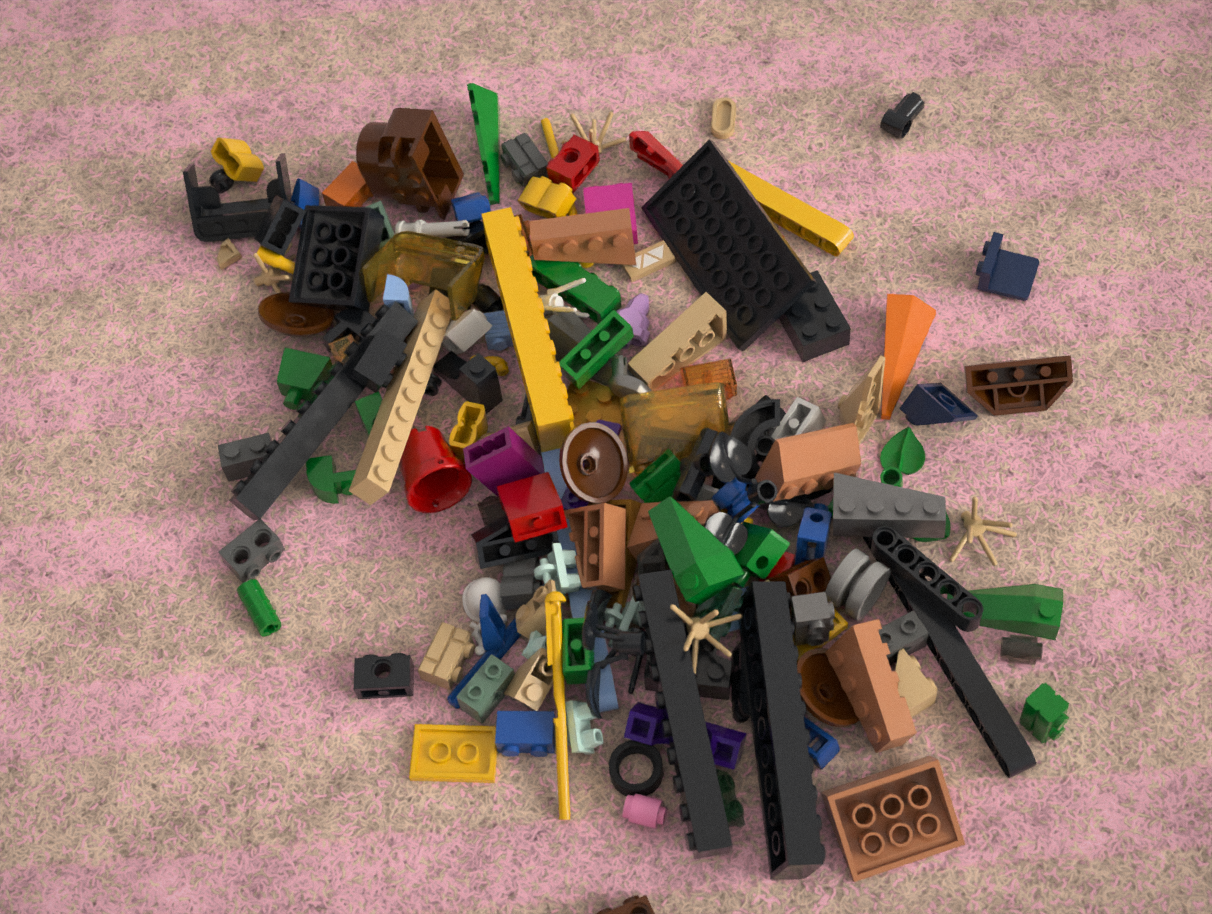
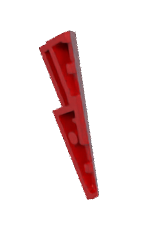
M632 131L629 134L630 150L637 153V158L664 173L669 179L683 166L649 131Z

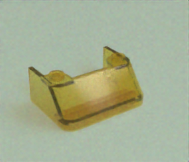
M412 231L399 232L362 267L368 302H373L385 290L387 274L394 275L402 279L407 287L411 283L448 290L451 319L457 321L476 299L485 260L484 250L480 245Z

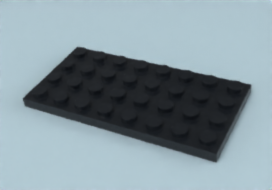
M710 139L641 207L700 295L702 296L707 292L726 310L727 334L738 350H746L817 283L718 146Z

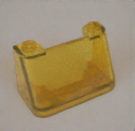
M718 382L630 394L619 399V416L628 459V472L635 473L636 475H639L668 448L678 459L690 456L702 429L710 428L720 433L724 432L729 425L724 385Z

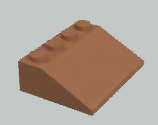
M927 756L820 792L830 824L853 882L965 845L939 760L932 756Z

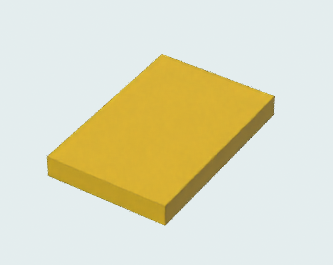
M415 724L409 771L410 781L495 783L498 753L495 744L496 726Z

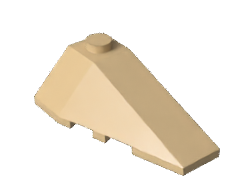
M881 355L852 387L848 395L844 394L841 397L837 406L840 409V424L854 423L857 426L859 445L880 412L885 357Z

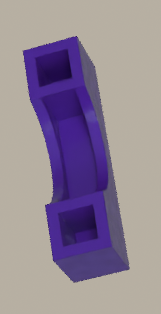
M637 702L629 712L624 738L648 745L670 744L668 737L663 736L661 729V720L664 719L662 709L658 710L657 707ZM705 721L715 765L735 770L742 757L747 733Z

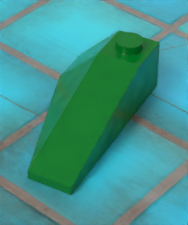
M669 496L648 511L672 575L687 602L701 605L745 575L733 552L714 537L713 533L694 519V516L674 498Z
M1027 584L968 590L983 605V614L979 626L1056 640L1064 602L1063 589L1040 584ZM947 594V599L954 598L952 595ZM971 612L963 613L967 617H975Z

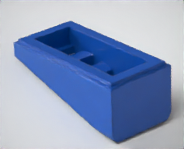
M482 594L479 618L484 650L504 648L505 623L489 596Z
M804 717L805 728L810 731L809 744L816 737L819 739L811 748L808 746L809 757H812L813 763L822 770L840 752L839 744L835 738Z

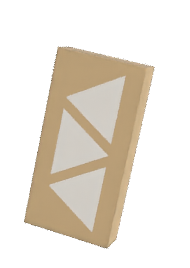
M663 240L635 253L636 265L621 264L631 282H634L676 263V258Z

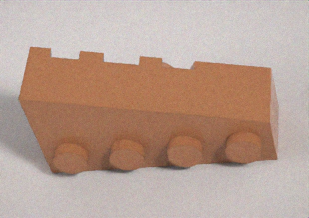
M629 208L529 221L534 260L636 265Z
M879 619L853 625L825 652L876 753L901 746L917 733L904 696L899 695V678L896 671H891L886 656L890 654L887 642L882 643L878 630L882 629Z

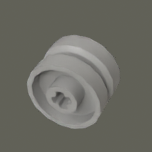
M853 549L836 569L825 592L827 602L832 601L833 606L836 608L845 605L846 614L860 621L869 613L879 599L889 580L891 570L880 562H874L869 565V556L859 549Z

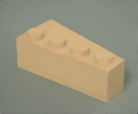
M705 292L644 349L631 358L628 362V370L635 378L641 380L655 392L727 339L726 310Z

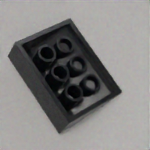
M305 205L304 210L306 213L301 226L289 302L338 311L346 309L365 310L369 313L385 216L370 207Z

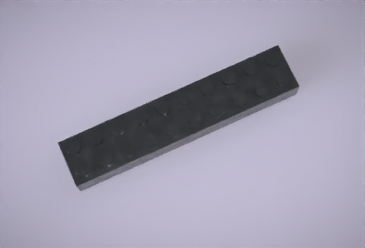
M752 582L737 601L738 614H742V618L739 619V628L748 686L750 717L770 879H805L823 865L826 852L824 845L820 841L819 832L821 831L822 823L820 815L816 812L815 805L818 794L816 786L813 785L811 775L814 764L812 757H809L808 753L810 735L804 723L806 705L801 700L800 694L802 677L797 672L798 648L793 642L795 625L789 613L791 596L786 591L785 582Z

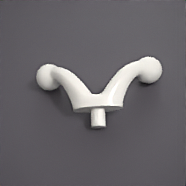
M499 614L503 622L506 623V614ZM472 621L469 626L475 629L472 636L478 644L475 648V653L478 656H482L486 651L482 644L480 623L477 625Z

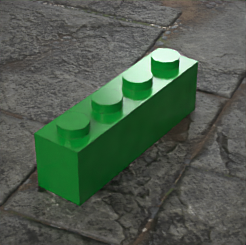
M533 254L530 256L533 269L532 275L546 289L558 288L581 278L586 279L585 283L558 293V296H561L565 302L578 311L588 313V318L597 324L613 310L617 311L622 307L620 292L614 286H608L602 282L595 273H589L583 269L578 262L534 260Z

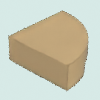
M229 238L221 244L217 262L220 269L223 270L242 258L240 252Z

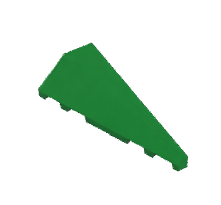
M469 83L467 88L490 205L500 204V104L498 94L477 84Z

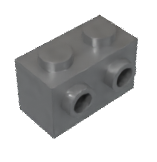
M826 592L791 597V618L794 620L795 625L793 636L796 646L805 644L818 646L829 641V631L834 630L833 619L835 618L833 602H827Z

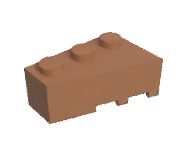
M600 503L564 510L565 517L569 519L572 531L569 533L570 541L575 543L577 551L575 561L582 588L589 590L599 589L606 592L625 590L626 509L607 503Z

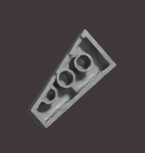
M834 472L833 536L873 537V533L877 528L888 526L903 537L944 538L946 525L945 497Z

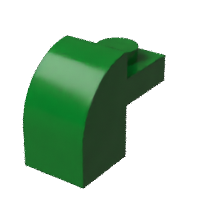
M332 455L309 458L307 460V477L314 494L320 500L337 504L339 503L338 494L353 495L349 489L356 470L337 472Z

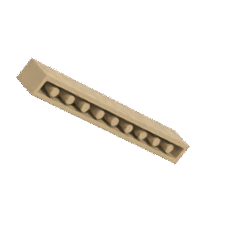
M434 290L418 303L414 318L418 323L404 341L407 346L403 352L407 356L400 367L395 366L392 375L394 376L386 389L349 489L351 493L369 505H372L390 491L455 307V303L438 290Z

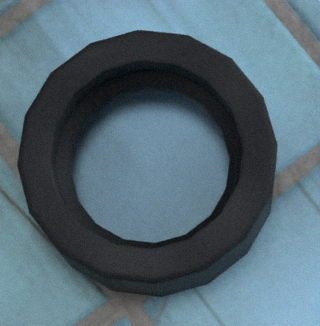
M628 740L618 745L612 752L608 763L610 780L615 789L624 796H634L635 794L648 796L654 793L661 785L664 776L662 757L657 748L653 745L634 740ZM631 754L645 755L653 764L652 775L643 783H628L622 779L619 772L621 761Z

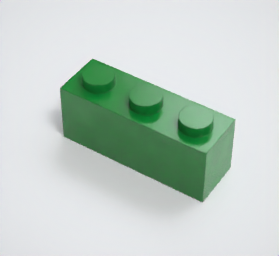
M613 310L559 362L561 373L575 387L580 389L634 337L632 326Z

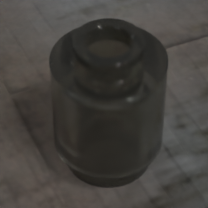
M1009 635V637H1002L1000 659L1007 660V663L1035 665L1036 660L1042 659L1043 644L1037 643V637Z

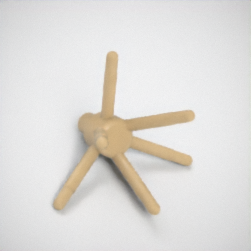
M609 112L598 140H596V119H592V126L589 129L590 140H588L575 114H570L581 138L598 145L599 155L602 154V150L627 140L626 137L602 144L613 117V112Z
M291 242L283 257L286 256L293 244ZM254 253L253 257L262 269L261 275L254 278L255 285L261 286L265 284L266 286H272L276 293H282L277 283L280 281H292L293 276L281 275V269L272 266L266 268L259 255ZM292 254L287 259L293 261L296 258V255Z
M973 497L972 511H964L961 514L966 532L956 546L949 561L954 562L965 543L971 544L974 536L979 540L992 565L996 566L997 561L982 534L987 530L1016 537L1017 533L998 528H1011L1013 525L1011 522L984 520L977 515L978 498Z
M674 604L670 605V609L686 622L688 637L683 650L688 651L693 641L691 660L694 674H696L699 640L705 638L727 657L732 655L727 648L709 634V628L742 618V614L710 621L719 614L718 610L710 612L703 618H690Z

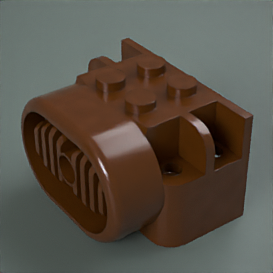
M395 108L388 122H369L359 134L356 145V161L358 169L371 193L381 200L397 201L398 204L415 205L416 209L421 213H426L430 207H435L440 219L445 220L452 204L451 199H454L464 173L434 111Z

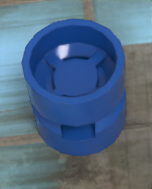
M736 477L731 482L726 483L711 497L720 509L726 508L728 510L727 514L731 518L750 504L746 491L747 485L739 482ZM757 505L755 508H752L750 511H748L746 514L740 517L737 522L742 523L760 505Z

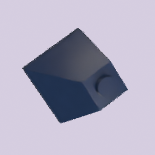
M942 383L917 384L899 408L906 414V420L916 426L975 420L978 417L974 411Z

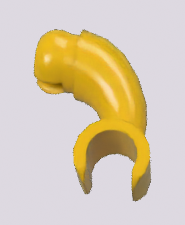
M498 356L484 357L496 368L498 376L508 374V363L503 358Z

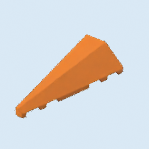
M887 294L884 342L885 367L882 385L881 419L890 420L936 315L934 308L914 295Z

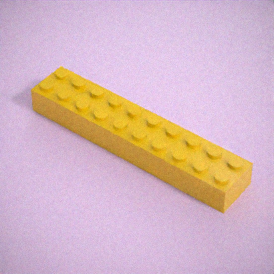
M511 207L482 213L486 244L541 452L559 449L566 435L574 428V416L571 405H568L565 383H562L559 361L556 362V351L553 340H550L547 318H544L541 297L539 298L537 293V281L532 275V264L530 256H527L525 238L521 235L520 220L518 216H513Z

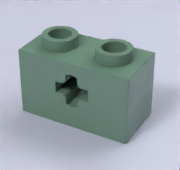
M491 654L456 696L460 709L483 724L506 696L504 692L515 675L514 669Z

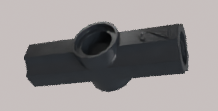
M710 428L702 429L690 456L681 460V475L673 491V498L677 502L696 501L706 477L713 475L709 466V451L714 438L719 433L718 431L711 430Z

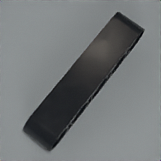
M882 526L874 531L871 552L878 561L890 568L891 572L962 631L971 632L979 627L983 614V605L975 596L893 528ZM886 541L890 543V545L883 546L879 544V542ZM905 558L910 560L911 562L902 563L900 559ZM922 576H928V577H930L932 580H931V581H924V580H922L920 577H922ZM942 594H950L954 598L945 599L942 597ZM971 612L975 617H967L963 613Z

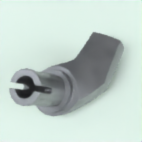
M623 355L613 356L611 358L612 377L608 380L612 393L635 403L645 410L649 409L655 403L658 395L641 380L628 375L627 357Z

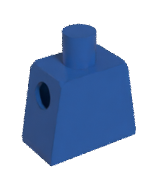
M822 503L814 504V508L807 507L804 509L797 536L795 565L804 560L825 558L832 513ZM808 542L817 543L816 548L810 547Z

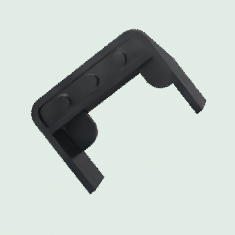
M281 153L275 161L278 178L271 180L267 185V198L221 203L220 195L215 188L211 186H198L195 164L190 163L184 169L183 177L195 236L203 242L220 241L228 238L255 237L276 195L291 202V185L285 153Z

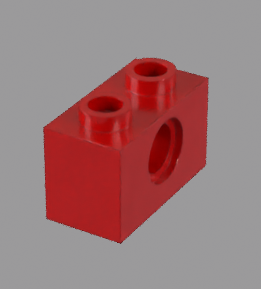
M574 134L568 142L562 145L560 152L555 158L548 162V179L554 184L564 183L572 189V194H574L600 162L598 145Z

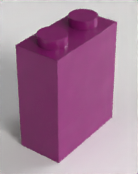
M509 426L463 448L466 470L498 498L496 486L545 473L542 457Z

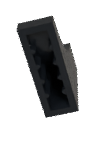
M451 350L434 364L433 370L468 402L484 405L486 414L503 401L497 370L481 354L478 353L467 362Z

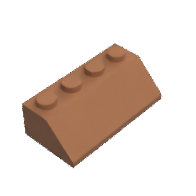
M854 423L776 439L755 477L756 481L770 480L776 485L777 496L773 500L774 502L782 499H791L803 494L808 495L823 489L828 490L834 487V472L856 477V472L861 465L857 426Z

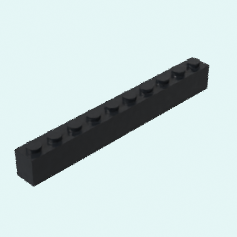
M396 301L389 305L384 303L376 311V320L372 324L369 322L359 333L362 337L357 343L352 342L344 351L346 357L342 362L337 361L329 369L328 373L331 374L326 381H320L312 391L315 394L310 401L305 400L297 409L299 415L295 420L292 421L290 419L280 431L283 434L278 441L274 439L264 450L267 453L261 461L256 460L248 469L250 473L245 481L240 480L231 492L234 495L229 501L253 521L263 517L366 388L349 376L379 329L382 328L403 341L418 323Z
M665 570L639 574L636 585L632 586L633 598L635 602L640 604L641 611L638 612L639 626L641 629L645 628L647 636L645 638L646 655H651L653 664L649 665L651 681L656 682L658 692H655L657 709H662L664 719L661 720V729L663 736L668 737L670 747L667 748V757L669 764L674 765L676 776H673L675 793H680L682 804H679L681 821L686 822L689 833H685L687 850L693 851L694 860L728 854L733 844L690 651L683 650L687 639L683 620L670 609L672 604L680 609L672 571Z

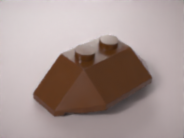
M1071 355L964 366L966 392L993 416L1047 411L1073 383Z

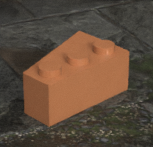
M712 500L678 502L703 527L711 515L720 512ZM661 502L641 504L626 547L636 560L637 555L658 539L648 511Z

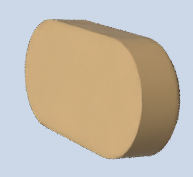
M723 97L713 103L711 133L717 139H728L735 131L736 103L730 98Z

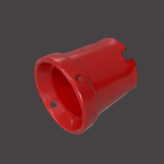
M425 426L427 431L418 432L417 428H414L410 431L399 462V468L405 483L404 493L407 504L414 511L421 513H437L451 508L469 492L472 485V475L466 470L465 464L456 457L438 428Z

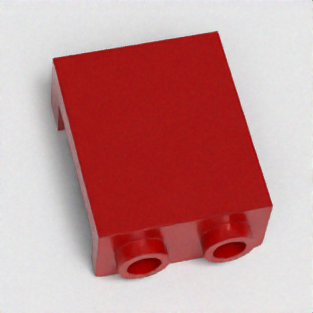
M549 472L496 486L501 507L507 516L515 543L568 527L562 502Z

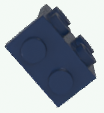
M993 232L991 241H985L982 255L985 256V260H979L975 275L980 276L978 290L1026 301L1033 286L1039 260L1034 257L1002 250L1001 245L1004 234Z

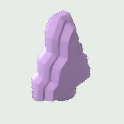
M639 293L629 300L625 308L616 311L632 326L634 337L622 349H628L630 344L639 347L646 346L650 337V332L648 331L650 323L646 317L649 312V296Z

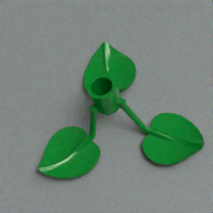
M910 427L894 435L882 449L880 462L884 470L880 475L881 483L903 487L902 473L911 475L923 467L926 457L925 451ZM832 499V501L830 502V504H829L827 507H828V511H830V512L832 513V518H833V499ZM947 512L944 538L913 539L919 542H933L947 539L950 536L951 531L950 519L948 517Z

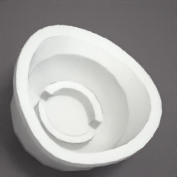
M483 577L473 580L466 586L462 602L469 618L480 623L479 612L482 594L489 596L499 614H504L507 611L504 609L500 597L501 583L493 578Z

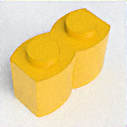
M217 137L211 149V154L218 164L223 165L226 174L232 180L257 182L264 170V165L258 156L252 154L248 144L241 139Z
M541 176L540 178L532 177L517 201L524 210L549 219L566 216L576 198L568 185L564 183L554 184L550 179Z
M468 401L459 409L458 424L454 426L449 437L452 451L463 463H465L463 448L477 442L488 431V421L484 405Z

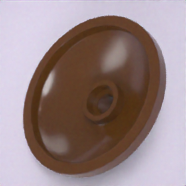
M290 292L270 295L264 298L258 306V316L268 328L290 337H306L319 334L328 329L334 322V310L290 303Z
M589 422L574 427L563 440L559 464L562 478L568 489L580 500L592 504L604 503L615 498L625 485L628 474L627 454L617 434L603 424Z
M815 648L805 652L797 660L796 664L797 672L802 677L800 694L801 700L805 702L806 710L819 721L833 727H849L860 721L833 667L829 663L825 653L828 649Z

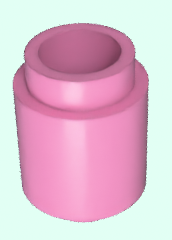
M635 794L634 796L627 795L622 817L629 819L631 823L657 829L659 824L663 825L665 822L667 807L663 806V800L640 794Z

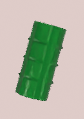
M251 579L242 583L237 588V594L259 634L265 637L278 631L282 626L281 621L258 580Z

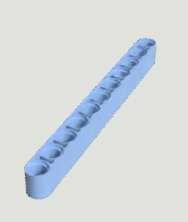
M561 448L541 453L545 472H549L561 500L567 486L560 471L559 455ZM566 519L568 527L557 530L558 540L561 543L562 550H575L577 555L575 543L570 541L569 533L572 532L569 519ZM577 565L575 568H566L567 574L578 573ZM581 585L579 591L568 593L573 618H584L586 605L590 600L593 590L584 589ZM595 637L594 663L604 660L608 655L605 638ZM607 664L604 669L600 668V713L619 709L610 664Z

